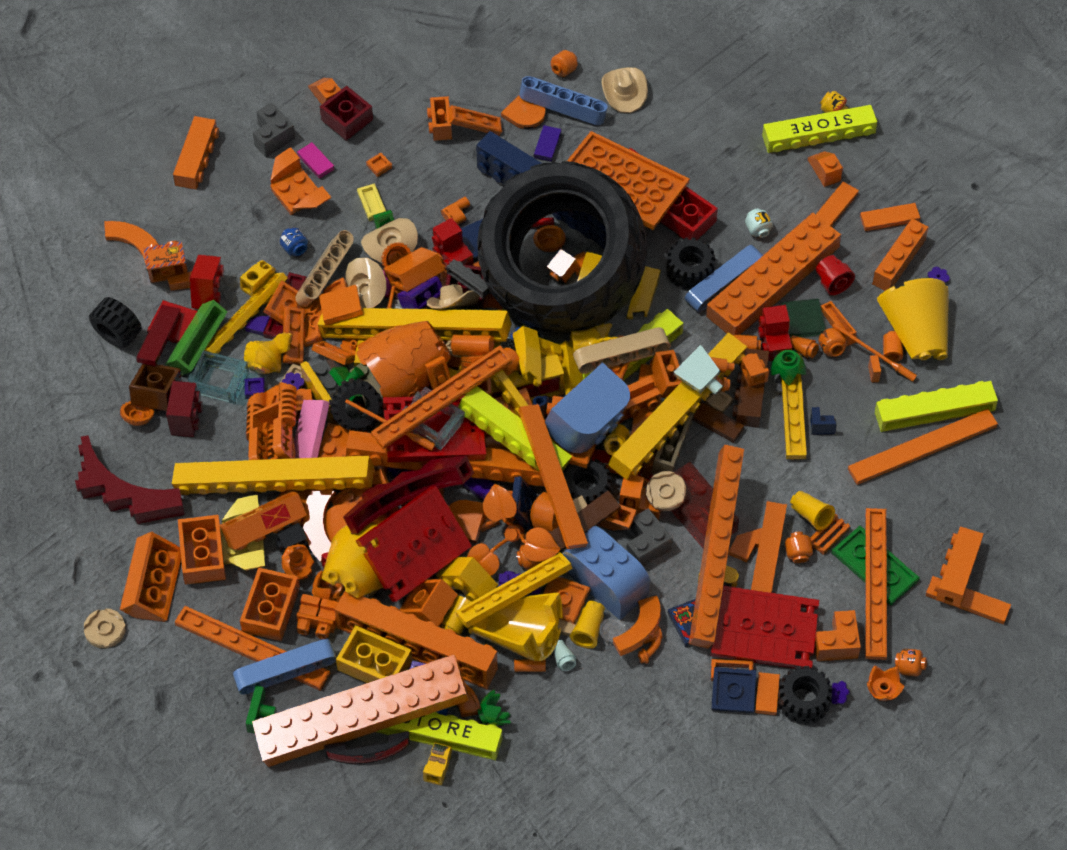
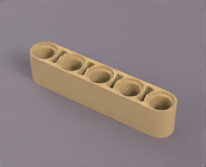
M342 230L331 240L296 294V301L300 306H309L319 296L353 244L354 237L349 231Z
M658 327L579 348L573 353V357L579 372L586 374L593 372L601 363H604L608 368L654 356L656 352L668 351L671 345L664 329Z

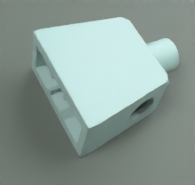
M701 345L674 371L676 378L699 393H702L707 387L715 395L723 387L715 379L720 374L719 368Z

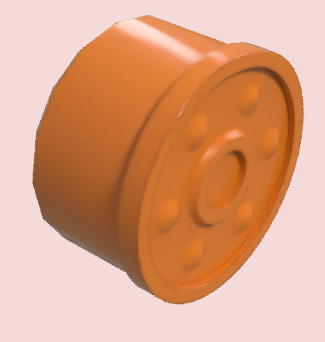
M543 492L534 501L530 517L534 528H544L551 533L559 525L548 494Z

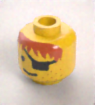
M836 91L827 92L820 102L821 110L825 113L848 109L845 106L847 99Z

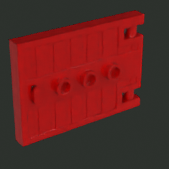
M423 396L383 397V409H387L384 410V419L388 421ZM462 396L410 431V433H418L423 438L435 443L436 446L433 451L416 442L413 443V440L404 435L386 447V450H390L387 451V463L430 461L431 459L467 456L468 460H485L484 430L457 411L461 399L464 397Z
M431 486L356 540L359 547L366 549L367 552L363 555L384 589L391 590L392 593L389 597L392 602L400 600L472 547L437 486ZM373 539L376 542L375 546H373L371 543ZM398 581L402 585L400 588L396 584Z
M723 586L711 656L753 661V663L793 669L798 666L801 669H804V666H809V669H812L813 661L809 660V658L814 653L818 614H814V612L818 610L819 600ZM801 608H806V612H800ZM795 655H801V659L795 658Z

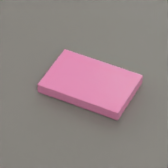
M303 400L294 439L295 458H318L330 402L325 400Z

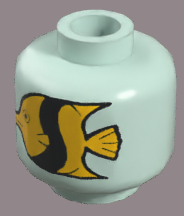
M758 208L751 210L745 219V224L750 234L754 237H766L773 227V223L765 210Z

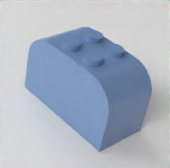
M601 363L550 410L545 420L550 437L565 450L572 453H583L588 451L595 443L599 445L605 439V434L607 432L612 433L617 428V423L624 416L622 413L630 400L629 388L622 379L604 363Z
M593 526L585 533L588 542L586 547L566 549L562 553L572 565V569L566 573L579 584L590 587V594L621 620L638 605L639 600L645 599L649 595L650 578L645 568L635 557L604 530Z

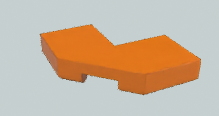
M762 528L737 535L728 555L747 563L754 548H759Z

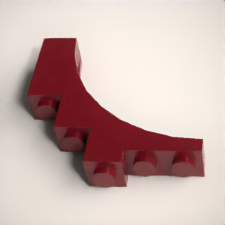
M89 435L81 436L82 444L78 445L80 457L84 456V461L81 462L82 471L78 472L79 480H75L77 492L82 493L83 499L102 496L104 505L108 504L110 511L129 508L130 515L135 517L137 524L185 515L180 488L165 490L148 489L119 479L98 460L92 449Z
M467 456L431 459L420 470L401 472L390 483L374 484L372 487H369L361 495L362 500L345 514L343 518L351 534H358L381 515L416 498L431 486H437L438 489L464 484L474 474V470Z

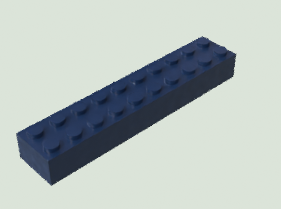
M491 131L476 145L477 168L480 172L491 176L498 183L504 184L512 176L530 170L531 166L541 164L540 161ZM574 210L552 213L555 219L563 221L571 229H576L586 238L592 239L600 247L605 248L606 228L595 217Z

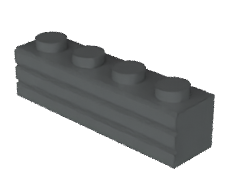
M453 259L446 266L447 274L468 289L477 292L482 299L490 293L481 276L473 273L470 268H466L462 262Z

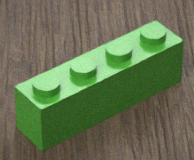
M214 300L202 304L165 365L180 368L181 375L191 372L228 311Z

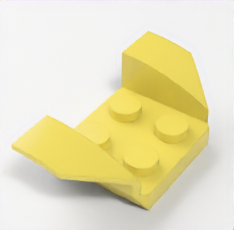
M258 495L237 499L222 519V524L259 507ZM221 530L225 565L233 564L244 570L265 567L263 540L258 542L252 541L247 544L246 548L237 551L228 547Z

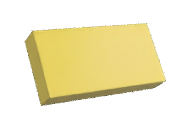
M375 183L357 189L358 196L369 221L374 220L373 215L386 211Z

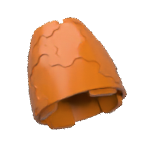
M429 321L398 325L382 331L358 344L359 350L356 352L361 364L369 367L380 384V392L383 397L421 396L431 385L425 364L440 356L445 358L446 363L451 358L445 343L437 335Z

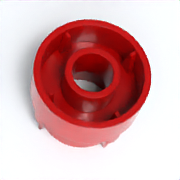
M834 255L827 256L816 266V272L821 278V285L829 295H838L844 292L855 280V273L846 263L838 260Z

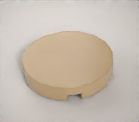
M662 471L655 474L646 486V496L649 503L660 511L674 510L686 498L687 488L684 480L671 471Z
M112 609L96 610L84 622L86 639L92 646L97 648L115 646L125 635L126 626L123 617Z

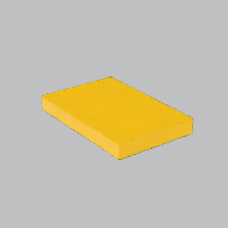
M307 361L301 363L302 378L305 382L304 387L311 389L312 399L328 402L332 400ZM328 409L326 421L338 424L333 418L330 409Z

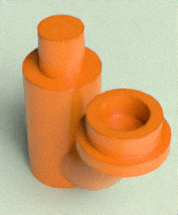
M710 357L721 373H725L726 370H734V363L727 362V359ZM717 376L715 379L723 386L721 392L729 391L730 379L723 377L721 380Z
M658 627L651 638L643 642V644L652 642L647 650L643 648L641 651H638V658L641 664L649 663L648 659L659 648L662 639L660 627Z

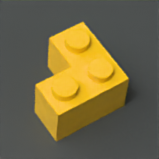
M457 557L440 569L436 575L438 579H443L452 589H460L466 595L465 598L471 602L494 590L498 585L473 557Z

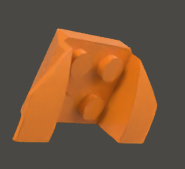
M291 147L275 157L270 180L271 191L290 215L302 209L317 208L331 199V196L324 187L317 188L301 168L300 158Z

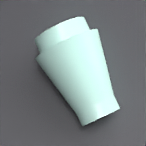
M558 640L554 649L557 667L562 671H569L576 666V657L563 640Z

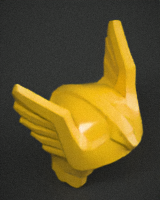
M612 324L596 325L585 330L571 331L570 343H573L574 352L585 346L618 338L608 337Z
M279 333L271 341L248 342L244 351L245 365L249 369L255 370L258 374L279 373L282 369V354L290 350L292 334Z

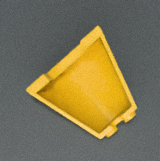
M934 278L914 279L904 282L905 286H900L897 289L893 286L877 297L879 305L911 359L927 360L933 356L934 359L943 360L948 357L949 289L944 281Z
M368 524L358 534H351L347 525L340 529L331 541L321 579L332 585L342 583L345 587V592L356 598L384 588L363 555L367 552L366 549L359 547L356 543L357 539L373 529L377 524ZM373 539L371 543L373 546H375L376 542Z
M560 593L524 596L468 628L469 633L530 660L543 661L554 651L560 637L561 628H558L559 618H563Z

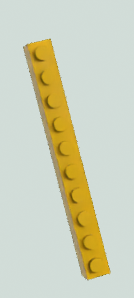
M362 308L363 315L325 325L323 315L321 314L317 324L323 338L368 339L398 325L429 321L442 340H452L453 335H492L495 341L500 342L507 341L512 325L508 311L391 308Z
M728 332L708 355L710 357L727 359V362L739 365L742 357L746 356L744 352L747 346ZM732 371L720 372L718 377L722 380L724 375L728 377ZM681 382L612 455L608 465L626 480L632 474L636 476L642 468V463H648L651 460L655 449L659 451L665 444V439L667 437L671 438L677 431L676 427L679 424L682 426L689 418L688 414L690 412L694 413L700 406L699 402L702 399L706 401L712 392L706 387L702 393H699L684 382Z
M370 456L175 463L172 486L174 489L180 488L181 495L195 493L203 495L208 493L226 494L228 492L246 493L249 491L284 492L286 490L304 491L306 489L324 490L332 488L339 490L344 488L363 489L364 487H372L374 465Z

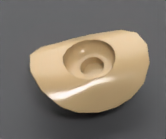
M631 67L612 70L602 77L603 92L612 108L619 113L630 114L641 109L648 93L647 80L642 70Z
M398 218L366 234L361 244L364 251L373 260L382 263V253L391 243H404L413 252L417 245L418 233L413 222L406 218Z
M369 258L354 259L348 264L345 273L347 287L357 285L362 308H375L385 296L386 279L384 272L378 263Z
M453 284L441 287L440 299L429 298L427 305L432 309H466L477 305L480 297L473 290L463 293L461 285Z

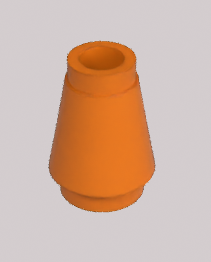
M794 335L790 338L792 348L806 358H814L816 356L819 344L815 340Z

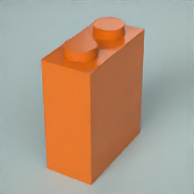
M423 247L383 268L390 286H395L405 292L410 291L445 269L442 256Z

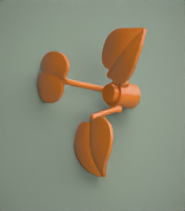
M494 484L484 499L483 511L490 520L499 521L502 519L508 525L504 532L505 539L491 550L484 543L477 544L470 549L467 557H473L492 576L498 571L500 564L498 556L493 552L508 541L515 542L521 539L522 543H525L522 550L523 555L534 562L545 561L555 556L561 548L553 536L546 529L540 527L529 530L525 540L524 528L520 524H513L512 521L506 519L516 514L517 505L515 499L505 488Z

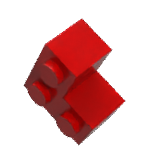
M453 218L432 228L434 246L432 250L442 256L445 267L453 259L462 262L463 265L473 266V254L463 243L462 230Z
M197 256L190 275L191 308L199 309L202 304L211 300L220 303L221 292H218V288L220 286V276L223 277L224 265H221V257Z
M786 305L763 308L762 316H759L760 327H758V336L763 339L762 350L769 351V362L773 361L780 352L792 350L788 332L790 319Z

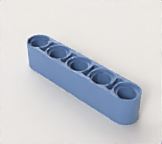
M526 76L522 79L519 93L521 99L594 125L604 123L608 107L605 102L535 77Z
M753 245L747 246L688 291L685 301L697 312L704 311L710 301L759 260L763 254Z
M322 639L241 667L234 671L233 677L239 693L244 695L254 692L255 686L267 688L332 665L336 662L337 657L330 640Z

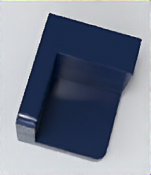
M812 407L810 415L811 435L835 434L837 423L834 420V416H820V407Z

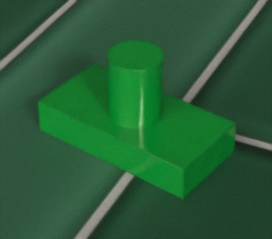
M333 367L329 372L339 386L342 385L341 382L344 380L346 382L351 378L357 380V378L361 379L364 375L363 371L358 367H354L351 372L346 367ZM358 394L350 397L349 400L352 402L363 401V397Z
M255 686L245 723L248 733L255 734L252 721L258 720L260 717L264 718L276 714L277 711L275 706L263 705L265 691L264 687Z

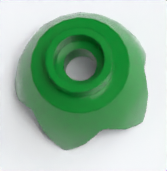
M793 350L780 352L773 360L771 375L780 374L785 383L790 385L797 374L806 375V366L802 356Z
M492 690L482 699L480 703L481 708L477 709L478 715L484 725L487 723L496 726L508 725L511 721L507 719L511 714L509 712H501V707L496 706L500 699V693L495 694V690Z

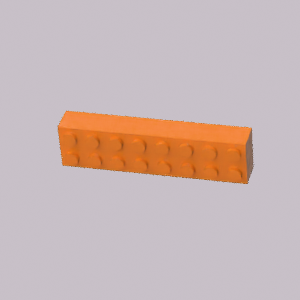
M811 213L707 304L706 317L725 333L729 332L733 336L734 334L741 335L759 319V316H762L763 308L774 306L808 276L821 260L833 254L840 247L841 234L816 214Z
M344 591L334 609L337 629L351 634L355 625L411 649L412 659L420 663L427 664L455 655L464 681L486 690L489 688L498 670L497 650L492 646L482 645L470 637L457 635L453 630L440 628L431 621L425 622L420 620L416 615L403 613L394 606L388 607L383 605L377 599H369L364 596L356 598Z

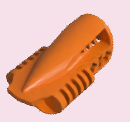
M280 382L279 385L263 393H256L249 398L246 422L249 460L295 459L296 451L292 427L296 425L297 388L295 386Z

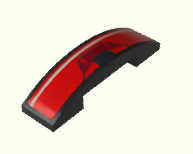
M409 731L389 734L388 743L347 750L345 742L324 745L326 758L349 764L379 761L405 749L410 744Z

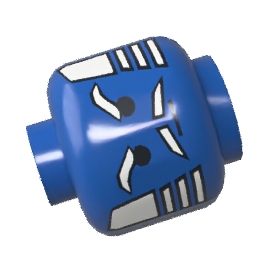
M288 228L282 233L280 245L290 256H300L307 250L308 239L298 228Z

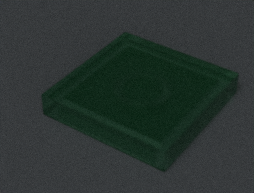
M819 299L780 303V306L786 305L790 319L788 331L790 338L793 335L798 337L821 335L825 330Z

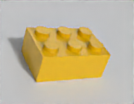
M355 625L336 658L337 669L349 676L369 683L408 670L412 662V651L407 647Z

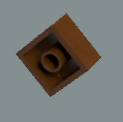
M142 364L129 385L131 404L167 411L172 382H182L181 369L156 364V366Z

